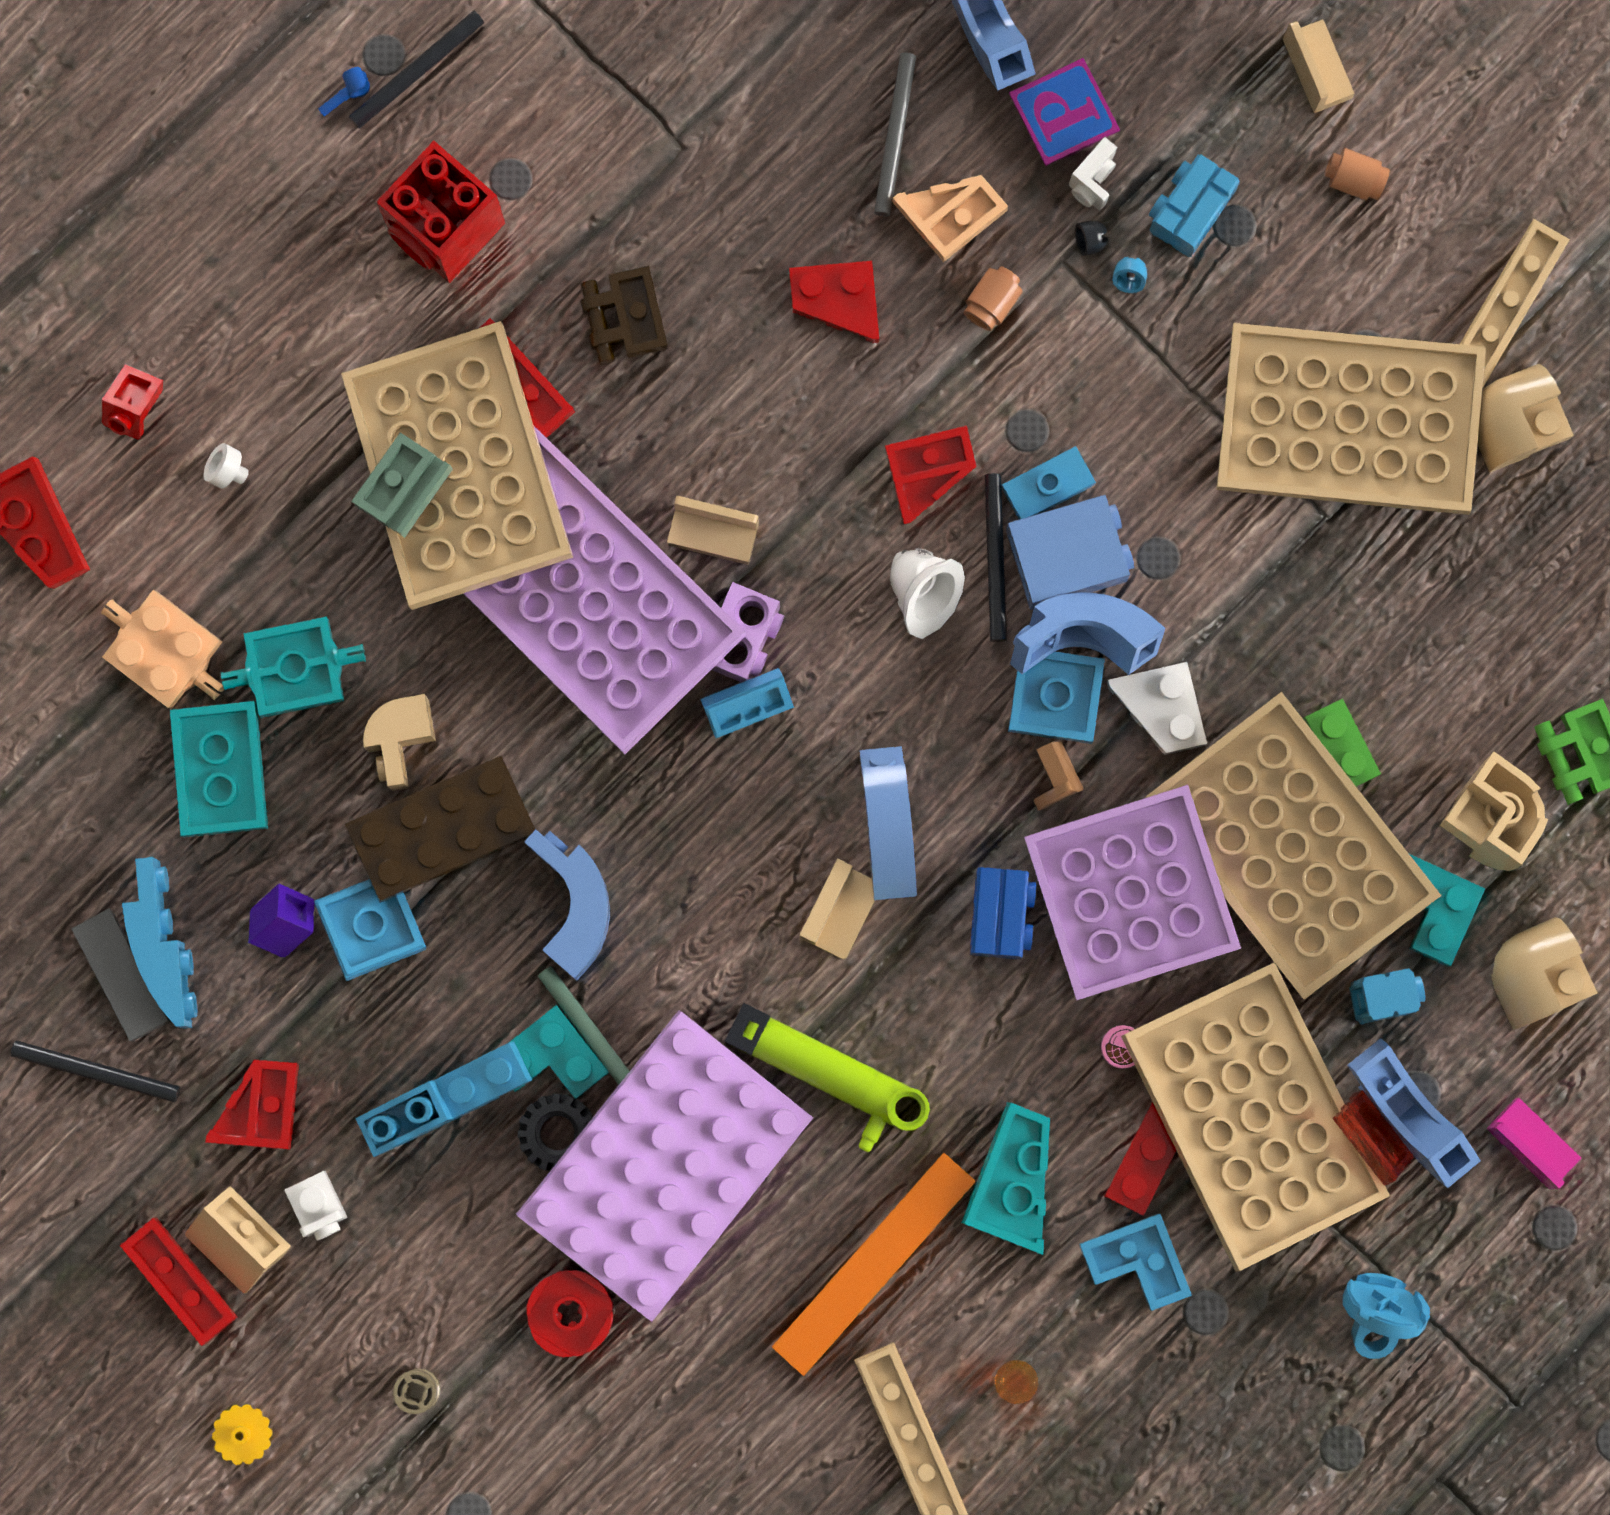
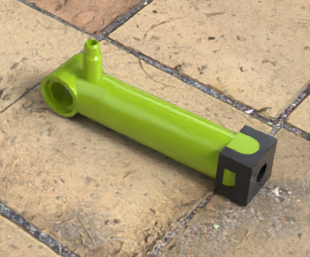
M743 1003L725 1039V1043L871 1115L858 1145L860 1149L870 1152L874 1144L877 1143L886 1123L898 1130L913 1131L921 1127L928 1119L930 1112L929 1102L926 1096L918 1089H914ZM910 1097L917 1101L920 1112L916 1120L905 1122L898 1118L895 1107L896 1103L902 1098Z

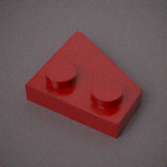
M872 261L789 268L793 313L811 320L818 319L827 326L840 331L843 329L865 337L866 341L871 343H879Z
M967 425L884 446L903 525L911 523L951 487L977 467Z

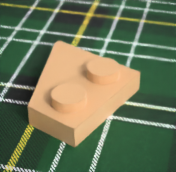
M982 175L962 179L956 184H939L930 186V190L907 195L903 192L893 197V204L943 262L1008 210V205Z

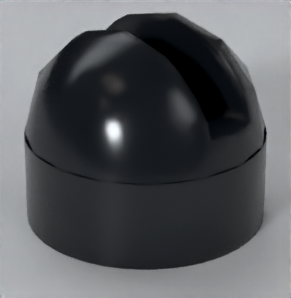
M1085 221L1075 225L1076 244L1083 256L1098 253L1108 244V237L1101 236L1107 232L1106 227L1101 222Z

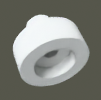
M225 443L218 445L207 460L204 469V480L221 489L227 487L232 480L239 484L244 483L248 476V469L240 466L241 452Z

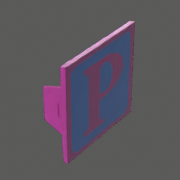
M1084 58L1009 92L1045 166L1064 157L1071 156L1092 146L1104 137L1107 138L1120 131Z

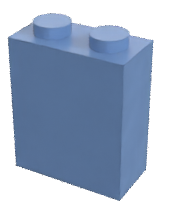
M1106 495L1008 523L1006 533L1030 610H1033L1034 606L1042 601L1055 596L1079 592L1091 593L1127 582L1130 576L1129 570L1134 568L1133 557L1128 544L1121 545L1117 533V530L1122 528L1120 515L1115 504L1109 506Z

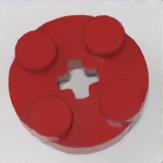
M579 1270L559 1271L540 1281L529 1297L527 1317L530 1332L536 1343L553 1355L559 1357L581 1356L596 1349L608 1336L613 1323V1301L606 1287L593 1275ZM574 1301L580 1305L577 1312L582 1315V1319L579 1323L571 1321L568 1326L564 1325L561 1322L563 1314L558 1309L561 1304L569 1306Z

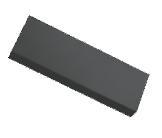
M109 908L71 928L129 1041L134 1042L171 1022L149 992L136 965L129 941L112 909Z

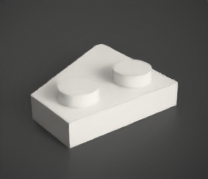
M1187 662L1107 681V686L1111 693H1115L1131 712L1130 715L1140 727L1147 731L1151 736V740L1164 755L1206 746L1207 740Z

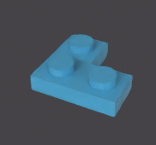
M1156 1214L1079 1244L1094 1285L1135 1270L1150 1311L1192 1296L1161 1214Z

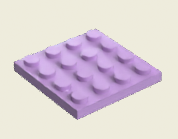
M1188 785L1024 837L1076 1000L1241 949Z

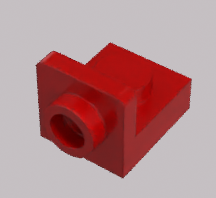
M125 364L102 398V424L116 434L127 435L139 440L144 433V419L163 391V380Z

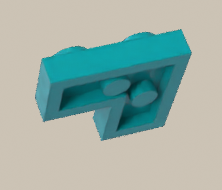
M1409 854L1441 894L1438 899L1424 908L1426 912L1409 949L1449 967L1454 961L1485 888Z
M557 1005L510 1041L515 1042L532 1080L550 1066L575 1099H578L609 1074L593 1050ZM524 1084V1085H522V1086H520V1087L514 1089V1091H515V1092H518V1091H519L521 1088H523L526 1084Z

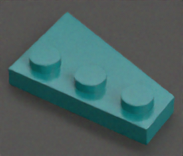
M1011 1102L1006 1103L961 1222L1042 1255L1044 1254V1239H1042L1043 1216L1046 1213L1044 1193L1045 1173L1048 1170L1049 1117Z

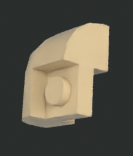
M1541 364L1533 365L1497 379L1482 390L1477 444L1489 472L1526 459L1533 453L1569 440L1574 436L1558 400L1561 392L1554 378Z
M1493 751L1455 799L1456 802L1440 826L1473 849L1469 855L1471 858L1497 870L1511 871L1519 868L1524 863L1543 834L1548 819L1545 818L1544 804L1538 793L1540 787L1528 775Z
M1551 918L1514 935L1502 944L1495 957L1491 977L1495 992L1513 1030L1555 1014L1598 993L1580 957V954L1583 952L1576 938L1560 918Z

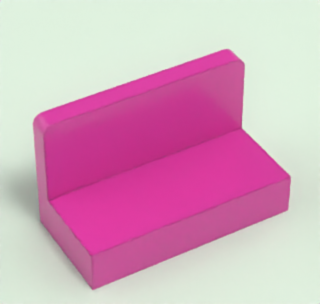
M1515 1098L1486 1128L1548 1189H1560L1565 1183L1562 1180L1564 1176L1582 1159L1520 1098Z

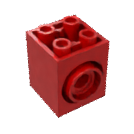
M434 140L377 201V205L388 228L387 232L395 243L419 265L427 270L434 269L448 283L453 281L505 224L497 195Z

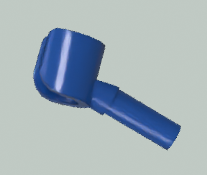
M360 67L351 68L342 74L346 87L318 108L324 117L344 101L368 94L370 83L366 73Z

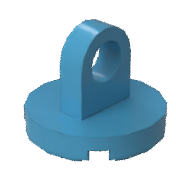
M1364 1273L1358 1275L1356 1281L1351 1279L1347 1283L1343 1293V1306L1348 1315L1355 1320L1351 1335L1356 1351L1361 1356L1369 1359L1385 1357L1394 1350L1399 1339L1417 1337L1425 1330L1430 1318V1307L1419 1292L1415 1291L1414 1295L1405 1290L1407 1284L1403 1283V1281L1378 1273ZM1370 1332L1383 1336L1377 1341L1364 1340L1365 1336Z

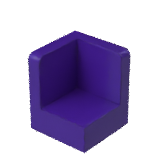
M276 885L250 910L248 943L280 957L288 956L313 933L314 899L284 885Z

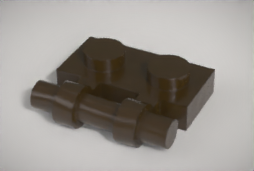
M649 265L609 274L612 291L599 293L596 280H588L580 284L583 293V299L580 300L582 312L588 315L592 332L589 335L590 346L592 350H596L600 365L615 361L612 346L619 343L625 344L628 358L668 349ZM616 307L620 327L608 329L604 310Z

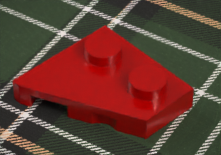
M253 1060L243 1076L240 1086L233 1092L226 1103V1108L215 1126L206 1135V1143L291 1150L299 1064Z

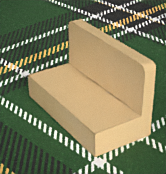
M1322 19L1304 27H1300L1298 21L1290 23L1283 41L1313 112L1316 113L1351 100L1355 93L1324 20Z
M676 496L674 502L675 512L667 545L749 565L759 527L757 515Z
M837 858L799 935L800 939L838 958L846 959L875 902L872 878L853 870L852 865Z
M231 1186L203 1208L185 1233V1236L242 1293H247L252 1289L262 1274L283 1257L291 1247Z

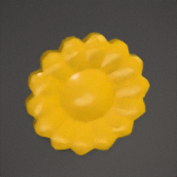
M245 1404L242 1407L239 1405L231 1406L230 1410H224L220 1414V1419L214 1422L215 1431L212 1433V1439L216 1442L215 1450L222 1453L224 1460H232L235 1465H240L242 1462L246 1464L253 1463L254 1459L262 1458L264 1450L268 1449L271 1445L269 1438L273 1432L269 1428L270 1420L263 1416L261 1409H253L249 1404Z

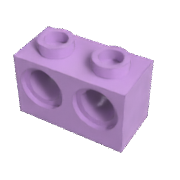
M732 582L721 609L745 631L746 636L737 645L743 646L747 650L748 655L740 664H730L723 658L711 670L739 682L750 680L751 675L756 677L760 675L768 654L762 652L767 637L776 638L784 615L778 613L780 609V602L778 600ZM750 606L758 607L764 613L763 620L754 626L746 625L740 619L741 612Z

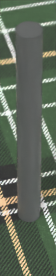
M901 53L899 58L874 214L883 217L891 215L916 63V55L911 53Z

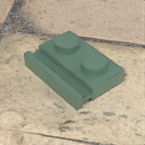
M400 432L351 502L357 508L405 538L453 468L450 464L442 461Z

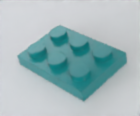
M249 701L170 710L180 835L185 838L268 829L257 703Z

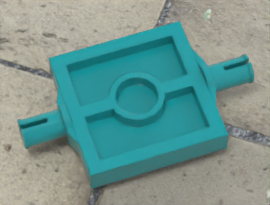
M322 617L243 633L247 650L245 668L225 673L221 672V679L223 680L224 690L249 685L255 694L258 714L261 718L344 701L340 680L342 666L366 662V655L364 654L363 644L338 649L332 638L329 619Z

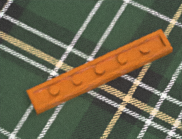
M943 1152L772 1345V1348L801 1375L805 1376L976 1181Z

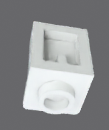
M1105 137L1073 172L1069 182V186L1073 189L1071 191L1073 196L1081 204L1089 208L1093 205L1099 211L1106 205L1109 194L1094 180L1101 184L1116 166L1112 160L1117 147Z
M322 1171L285 1189L286 1195L302 1227L299 1230L303 1237H309L314 1234L318 1241L341 1230L337 1222L346 1219L347 1215L326 1171Z

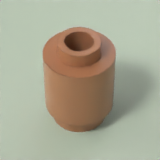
M1344 147L1340 155L1337 153L1331 155L1324 176L1330 178V188L1365 201L1368 198L1378 200L1387 183L1390 169L1383 167L1382 161Z
M999 267L998 270L989 268L966 300L968 306L963 312L964 315L972 323L986 331H991L995 325H1001L1023 293L1018 285L1020 282L1019 277L1005 267Z

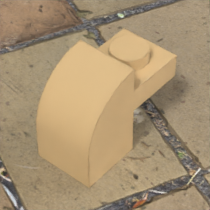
M425 694L389 701L379 707L368 720L364 731V748L369 753L382 751L383 756L376 757L378 777L380 782L387 781V786L392 791L409 788L403 747L436 741L429 699Z

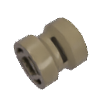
M416 1368L405 1372L397 1379L394 1385L393 1396L395 1403L408 1414L423 1413L437 1403L441 1392L440 1382L435 1374L427 1369Z

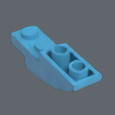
M154 857L135 859L139 901L122 903L130 948L138 970L161 1010L176 1027L182 1029L192 1028L191 1018L197 1017L198 1012L195 992H189L187 976L193 975L194 972L193 956L190 949L185 950V943L178 940L167 941V935L173 933L172 914L170 909H164L163 892L169 891L168 871L166 866L161 867L160 861Z
M509 1042L357 1117L356 1121L373 1157H376L499 1099L500 1096L532 1081V1078L515 1042Z

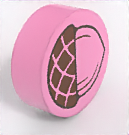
M1125 1025L1116 1026L1104 1035L1101 1041V1053L1109 1065L1118 1069H1126L1135 1065L1121 1038L1122 1035L1135 1030L1134 1028Z

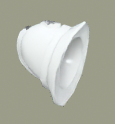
M921 548L910 551L903 550L896 554L892 562L890 582L898 598V605L904 614V622L909 634L923 639L940 629L955 612L963 592L965 579L961 563L953 559L945 560L935 557L932 552Z

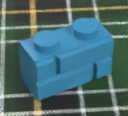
M1198 154L1192 164L1187 161L1181 164L1171 181L1177 186L1169 198L1162 194L1149 213V216L1154 219L1149 231L1165 243L1171 244L1173 248L1187 257H1192L1236 192L1240 183L1236 176L1223 168H1219L1217 164L1202 154Z
M1409 968L1363 977L1351 982L1349 987L1355 1018L1360 1024L1417 1012L1421 1006L1420 1002H1425V990L1420 976L1414 977V972Z

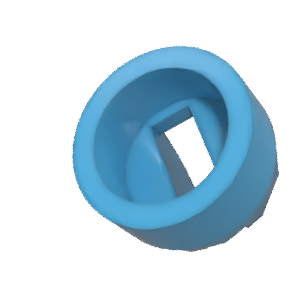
M1124 257L1119 260L1115 266L1112 278L1114 286L1125 293L1141 291L1145 287L1147 279L1145 263L1140 258ZM1128 272L1134 273L1135 277H1127Z

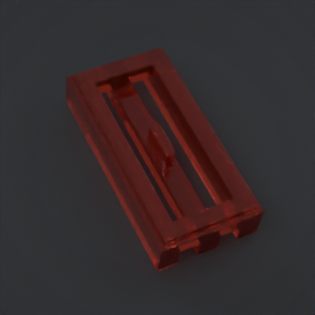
M1363 1090L1353 1093L1349 1098L1350 1102L1345 1103L1340 1108L1342 1111L1336 1113L1332 1119L1382 1184L1385 1186L1393 1183L1414 1156Z

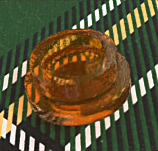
M1011 1360L1004 1363L998 1369L995 1375V1388L999 1396L1005 1401L1012 1404H1022L1035 1395L1038 1388V1377L1033 1367L1021 1360Z

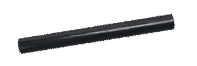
M473 10L349 115L350 120L358 129L363 127L482 26L484 21L481 16Z
M991 473L984 475L990 641L1004 642L1007 641L1002 485L1001 474Z
M16 1040L11 1050V1057L163 1100L176 1103L179 1097L181 1087L178 1085Z

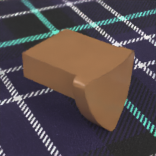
M1051 742L1036 749L1054 787L1033 800L1038 811L1084 789L1062 742Z

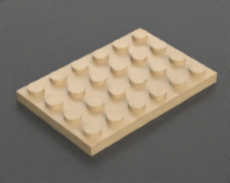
M501 321L341 373L370 474L400 432L442 461L450 464L453 468L405 538L391 528L386 527L408 606L412 610L573 558L513 355Z
M1233 323L1216 490L1469 515L1472 509L1486 347Z
M1282 692L1146 796L1148 798L1185 785L1189 786L1225 899L1304 1000L1441 896Z
M1275 962L1121 1036L1235 1272L1241 1271L1390 1196Z

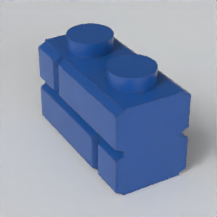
M977 868L970 955L1021 959L1023 957V950H1031L1033 925L1025 924L1026 907L1034 908L1036 882H1028V871Z

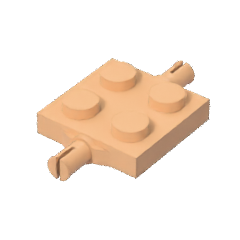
M152 590L140 608L131 614L113 599L106 604L109 608L104 607L101 614L120 627L117 638L102 658L167 708L172 709L181 696L195 685L213 700L220 694L208 684L219 692L224 690L223 685L206 672L210 658L223 641L159 592Z

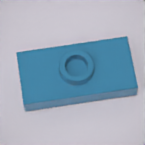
M1075 446L1002 484V490L1020 520L1051 509L1095 485L1096 481Z
M779 668L700 699L715 738L794 708L784 677Z

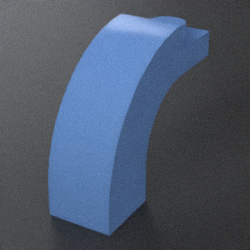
M952 0L974 54L997 90L1035 75L1027 41L1011 20L1002 0Z
M1087 592L1063 594L1049 598L1034 606L1030 625L1021 629L1014 638L1013 645L1015 647L1010 664L1023 674L1057 650L1067 647H1084L1107 656L1125 673L1130 675L1157 655L1165 627L1139 607L1113 596Z
M902 746L860 750L874 900L917 896L914 845Z
M535 829L526 839L525 844L563 877L570 893V911L567 920L543 951L578 981L595 961L606 939L610 921V903L606 884L596 864L580 845L567 857L563 853L568 849V846L551 831H548L543 836Z
M1381 1038L1347 1065L1360 1084L1358 1088L1383 1122L1406 1149L1444 1186L1450 1187L1481 1161L1462 1131L1449 1122L1427 1100L1412 1081L1391 1047Z

